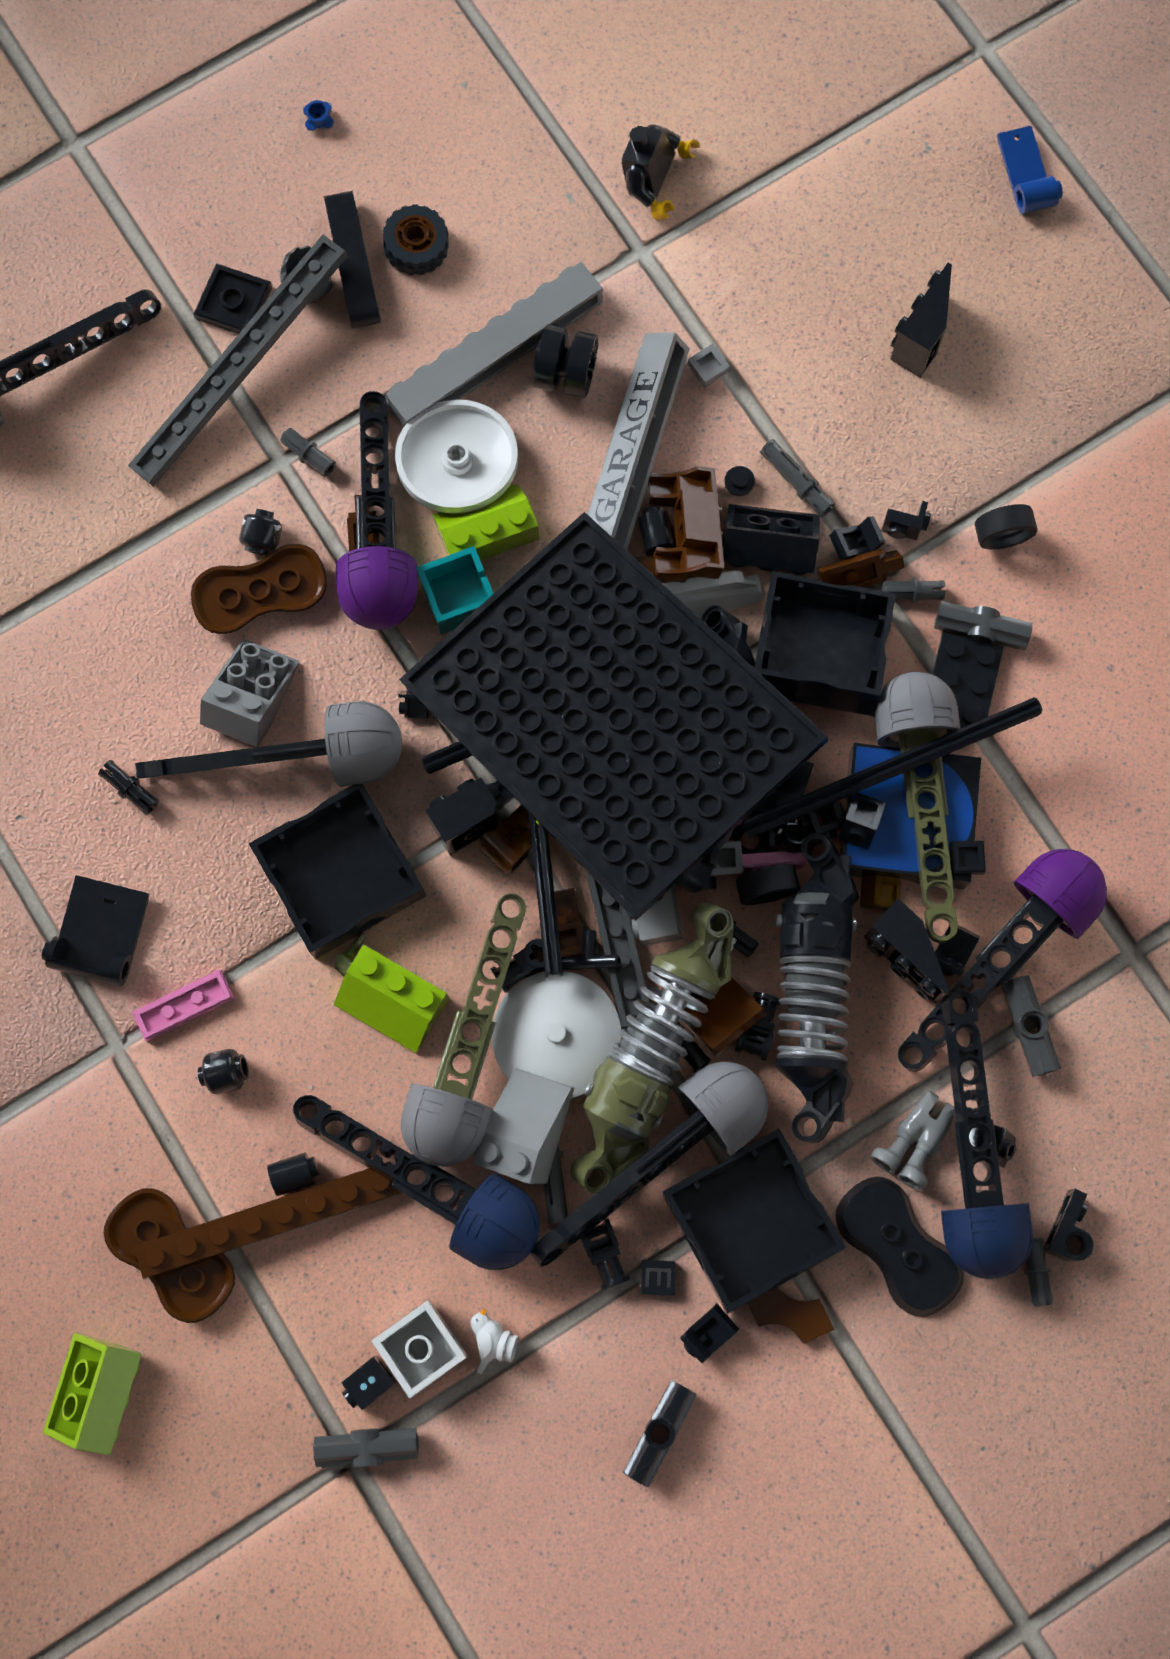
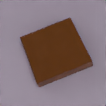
M732 977L729 982L719 988L716 995L714 994L715 998L710 1000L701 996L699 1001L707 1006L708 1012L702 1013L688 1007L684 1008L685 1012L700 1020L701 1023L700 1027L686 1025L715 1055L766 1016L764 1009Z

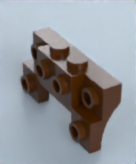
M696 466L676 473L651 472L648 481L649 504L673 507L676 548L656 547L653 553L655 577L658 580L685 583L688 576L719 579L724 570L723 545L725 533L721 531L720 527L722 507L718 506L715 468Z

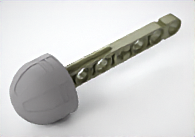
M908 672L889 681L882 690L881 698L875 711L878 745L900 748V752L904 753L960 729L957 701L949 686L940 678L925 672ZM942 757L927 763L932 770V774L929 777H918L914 769L903 773L908 819H913L922 901L927 909L924 912L925 926L929 938L936 943L943 944L949 942L955 936L958 922L956 907L951 908L954 900V890L945 816L949 814ZM923 793L931 794L935 798V806L932 809L922 808L918 803V796ZM927 825H931L932 830H938L939 833L935 835L933 843L934 847L940 845L941 849L923 850V847L928 848L930 845L929 836L922 833L927 828ZM929 856L939 857L943 862V869L940 872L929 871L925 865L926 858ZM935 887L942 888L947 894L946 902L943 904L933 903L930 900L929 891ZM938 919L946 920L951 927L950 934L947 936L937 935L933 930L934 921Z
M506 894L495 905L490 921L494 925L487 931L463 1010H457L433 1088L410 1084V1089L406 1096L407 1099L401 1115L403 1140L415 1157L430 1165L451 1166L470 1157L481 1144L490 1120L492 1108L472 1099L496 1025L492 1018L517 941L516 931L520 930L526 912L525 901L517 894ZM507 900L516 902L519 906L518 915L513 918L505 916L502 912L503 902ZM500 930L508 934L510 941L506 948H498L493 944L492 935L495 931ZM493 961L498 964L500 974L496 979H488L483 974L482 968L485 962ZM478 980L485 985L496 986L495 991L491 988L487 990L485 999L490 1002V1005L484 1006L481 1010L477 1008L478 1003L473 1001V997L481 995L484 987L477 986ZM474 1023L480 1028L481 1034L477 1041L470 1042L464 1038L463 1028L466 1024ZM462 1054L470 1059L471 1067L468 1072L459 1073L454 1069L453 1060L457 1055ZM448 1074L456 1079H466V1084L464 1085L455 1080H447Z

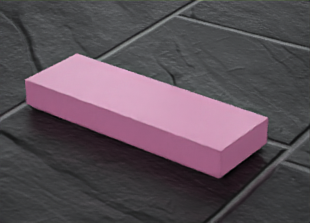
M219 969L133 1011L132 1014L144 1040L148 1042L235 1000V997L222 970Z

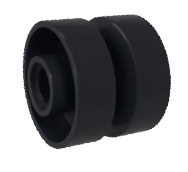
M547 324L535 352L533 370L535 371L534 388L555 392L561 378L565 377V394L586 399L594 374L599 336L578 331L574 336L571 347H568L569 336L567 328Z

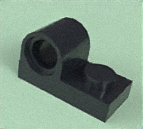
M1076 1188L1067 1191L1044 1245V1252L1070 1262L1082 1261L1091 1255L1094 1247L1091 1236L1083 1229L1075 1226L1076 1221L1081 1222L1086 1214L1088 1204L1085 1203V1199L1088 1194ZM1071 1236L1078 1238L1081 1244L1080 1251L1076 1255L1072 1254L1067 1248V1241Z

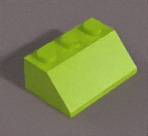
M518 484L508 487L496 501L476 511L467 513L438 512L432 514L447 555L475 546L481 561L539 540L537 521L527 497Z
M363 944L344 976L333 1005L417 1054L450 998L447 992Z
M74 1332L43 1433L76 1450L111 1455L113 1445L119 1435V1425L123 1412L129 1403V1393L134 1377L139 1370V1360L142 1353L119 1344Z

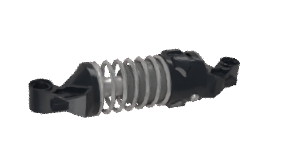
M813 833L806 836L802 841L801 851L812 867L814 874L798 892L782 903L781 914H778L776 919L777 927H781L780 963L783 966L779 970L786 974L785 982L780 983L779 986L785 989V995L788 997L781 998L779 1002L782 1005H788V1012L790 1013L780 1014L778 1018L782 1021H800V1030L780 1029L777 1032L780 1036L800 1037V1046L780 1045L777 1048L780 1053L776 1055L778 1057L776 1059V1068L801 1091L807 1101L806 1105L793 1119L792 1132L801 1141L818 1143L824 1140L834 1122H844L845 1101L850 1096L854 1085L848 1072V1058L844 1054L834 1051L844 1049L849 1045L846 1039L835 1036L849 1029L845 1022L836 1019L843 1018L850 1013L848 1008L840 1005V1003L850 998V994L844 990V986L850 982V978L844 974V970L851 966L852 932H855L857 928V920L852 919V909L859 899L856 884L851 877L852 857L850 855L840 856L836 847L828 838L822 834ZM824 843L826 848L823 855L813 857V848L817 844ZM826 1024L840 1028L826 1029ZM826 1041H832L838 1044L826 1045ZM813 1118L817 1129L813 1135L807 1136L804 1133L803 1127L807 1120Z

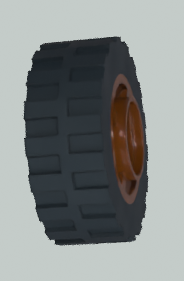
M418 204L406 205L392 212V216L387 218L386 225L383 227V246L386 258H389L390 264L398 268V271L406 272L408 275H425L427 272H433L436 267L441 266L443 259L448 254V228L445 226L444 219L435 210H431L425 205L418 206ZM412 238H420L421 241H419V242H412V241H410V239H412Z

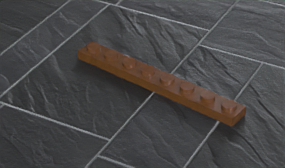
M391 1161L384 1163V1166L386 1167ZM368 1168L134 1246L142 1278L145 1280L399 1195L401 1192L391 1186V1181Z

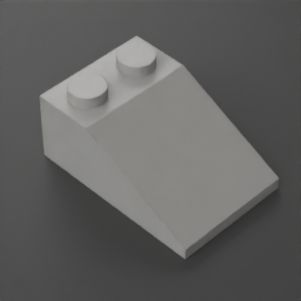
M515 1068L490 1115L483 1140L475 1152L473 1164L528 1184H547L574 1087Z

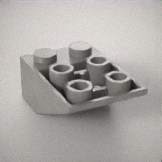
M243 639L201 698L200 725L257 747L272 725L298 668L299 660Z

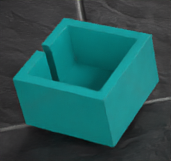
M475 546L417 567L420 584L441 635L453 631L494 594L488 578L485 576Z

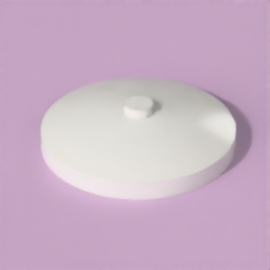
M447 400L435 404L407 422L397 440L395 461L402 485L420 504L444 513H467L490 505L508 489L517 471L518 449L516 438L510 425L498 412L484 404L470 400Z
M563 971V975L557 978H547L545 972H541L520 981L502 999L493 1020L496 1025L492 1034V1047L497 1063L509 1080L514 1069L518 1068L574 1087L571 1099L585 1095L588 1084H594L593 1075L596 1069L604 1063L606 1057L609 1056L608 1053L615 1052L612 1045L621 1043L619 1016L609 996L590 979L568 971Z

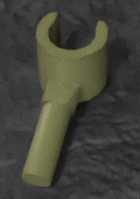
M361 932L350 948L338 955L335 960V967L343 977L353 962L351 958L367 937Z

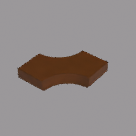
M776 1287L748 1303L758 1327L767 1324L785 1326L795 1332L803 1344L834 1330L820 1298L812 1301H799L785 1295Z

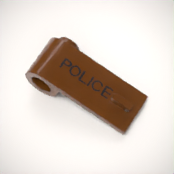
M522 805L495 830L490 827L479 839V842L482 844L479 850L507 875L512 874L523 863L532 848L529 813Z

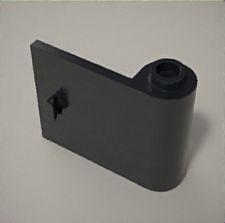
M76 875L59 937L55 936L51 942L47 941L42 950V960H45L46 967L123 986L130 971L150 893Z

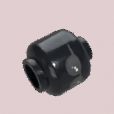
M225 1049L206 1054L203 1058L202 1067H198L197 1071L201 1086H206L212 1094L216 1095L241 1089L244 1081L249 1078V1068L243 1054L239 1055L234 1049Z

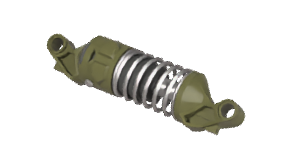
M708 902L700 903L692 913L696 940L675 951L654 957L651 963L653 966H650L651 972L647 973L648 978L665 989L662 991L647 985L640 987L644 995L658 1004L654 1005L642 1000L633 1002L634 1006L641 1012L638 1015L630 1014L626 1016L627 1021L632 1025L628 1026L627 1029L619 1030L620 1035L623 1037L621 1043L612 1045L615 1052L608 1053L609 1056L606 1057L604 1063L594 1072V1084L589 1083L584 1094L587 1098L583 1107L592 1126L596 1149L576 1158L571 1165L570 1175L575 1182L590 1193H598L625 1171L630 1164L636 1162L649 1151L648 1137L652 1128L657 1129L660 1125L661 1116L669 1104L668 1095L672 1089L670 1086L674 1084L670 1075L673 1070H680V1066L677 1063L679 1057L688 1055L686 1049L681 1047L684 1040L694 1041L693 1035L677 1023L680 1021L693 1027L701 1026L700 1020L685 1012L684 1008L688 1007L702 1013L708 1012L707 1006L693 998L691 994L695 993L711 1000L715 998L714 994H717L719 988L731 980L730 953L737 939L732 937L733 917L727 909ZM715 914L714 921L710 925V920L712 916ZM592 1170H594V1171H593V1174L591 1175V1177H589V1178L587 1179L588 1174H589Z

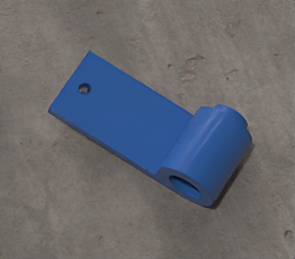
M1032 125L998 133L997 140L1019 212L1025 214L1058 205L1059 199L1063 196L1062 185L1059 180L1056 181L1054 176L1046 177Z

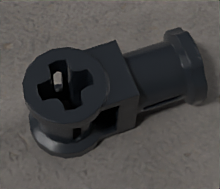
M542 939L531 940L523 950L513 955L514 958L510 961L502 986L505 993L509 991L511 985L522 978H527L538 971H545L544 961L531 960L534 957L533 950L538 948L539 951L543 952ZM493 966L490 969L495 978H497L500 974V968Z
M755 991L753 998L762 1008L766 1006V1016L738 1037L734 1052L740 1053L742 1050L758 1055L761 1060L766 1061L774 1036L775 1023H772L776 1008L781 1003L779 1002L780 999L773 995Z
M606 1218L602 1224L597 1225L581 1238L588 1258H590L592 1265H596L603 1281L601 1285L602 1291L630 1280L629 1275H625L618 1255L621 1254L618 1248L619 1244L610 1220ZM602 1234H605V1235H606V1236L603 1237V1238H600V1239L595 1240V1241H591L592 1238H595V1237L600 1236V1235H602ZM606 1262L610 1263L614 1277L611 1276Z

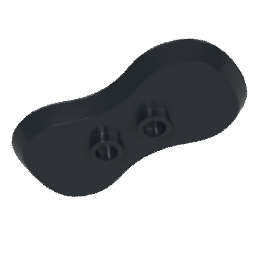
M875 1176L856 1184L843 1196L836 1208V1222L842 1237L851 1246L869 1256L877 1264L883 1273L892 1299L902 1310L913 1316L925 1317L940 1311L956 1297L963 1285V1270L952 1260L946 1245L932 1238L919 1225L909 1198L897 1183L885 1177Z

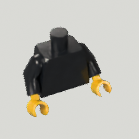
M654 124L647 127L637 126L630 131V140L621 160L626 188L629 195L634 196L645 207H651L653 219H668L670 217L666 212L674 210L673 203L670 200L658 202L656 198L675 157V149L677 148L678 155L682 159L696 158L697 156L691 153L690 148H700V143L697 140L682 141L678 134L663 126Z

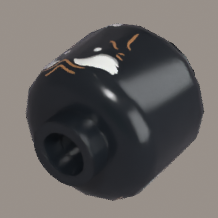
M256 509L255 514H246L244 516L239 537L240 543L245 546L244 551L267 556L269 552H273L278 548L282 524L280 521L273 519V512Z

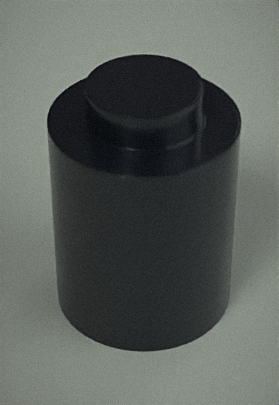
M656 506L643 510L642 515L638 517V523L646 554H653L656 547L676 548L667 511Z
M306 1152L267 1165L269 1179L277 1197L316 1184L315 1177L320 1175L315 1157L309 1158Z

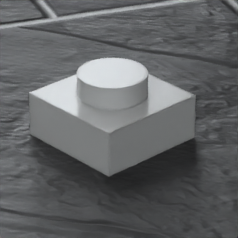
M713 344L688 359L687 365L704 387L724 376L730 370L729 364Z

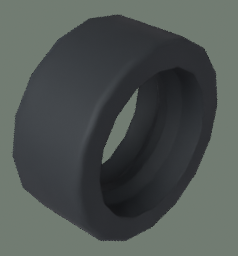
M1013 504L993 509L982 514L974 523L979 545L983 549L988 550L1003 549L1021 544L1034 537L1038 531L1033 509L1025 504Z
M792 864L768 866L750 871L736 878V886L742 905H758L792 896L800 890L796 869Z

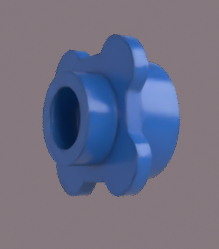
M314 100L304 106L303 113L307 117L305 122L307 130L314 131L316 128L323 127L329 129L334 125V120L330 116L332 110L330 103Z

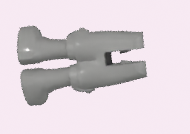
M930 1090L915 1105L907 1118L898 1123L897 1140L887 1149H874L870 1157L882 1170L893 1175L899 1167L905 1152L916 1142L917 1145L914 1153L897 1175V1179L918 1191H923L928 1185L927 1177L923 1174V1166L928 1157H933L941 1151V1143L955 1116V1107L948 1102L936 1115V1120L928 1115L929 1112L932 1113L935 1103L939 1098Z

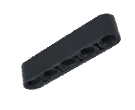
M353 190L323 196L333 242L345 250L348 255L339 266V272L351 327L354 329L381 323Z

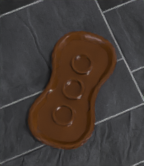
M288 544L277 548L262 560L250 565H223L205 570L192 584L191 604L198 622L204 629L216 634H228L243 628L253 619L269 612H300L313 607L323 598L326 592V573L321 559L312 548L301 544Z
M143 1188L129 1194L115 1206L107 1217L103 1234L108 1249L116 1258L140 1270L134 1246L187 1228L176 1204L167 1194L157 1189ZM220 1254L149 1278L167 1313L173 1318L186 1323H197L214 1314L229 1298L235 1285L234 1268L225 1254Z

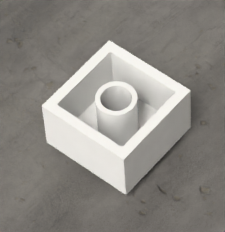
M427 1300L372 1340V1343L409 1399L469 1357L431 1300Z

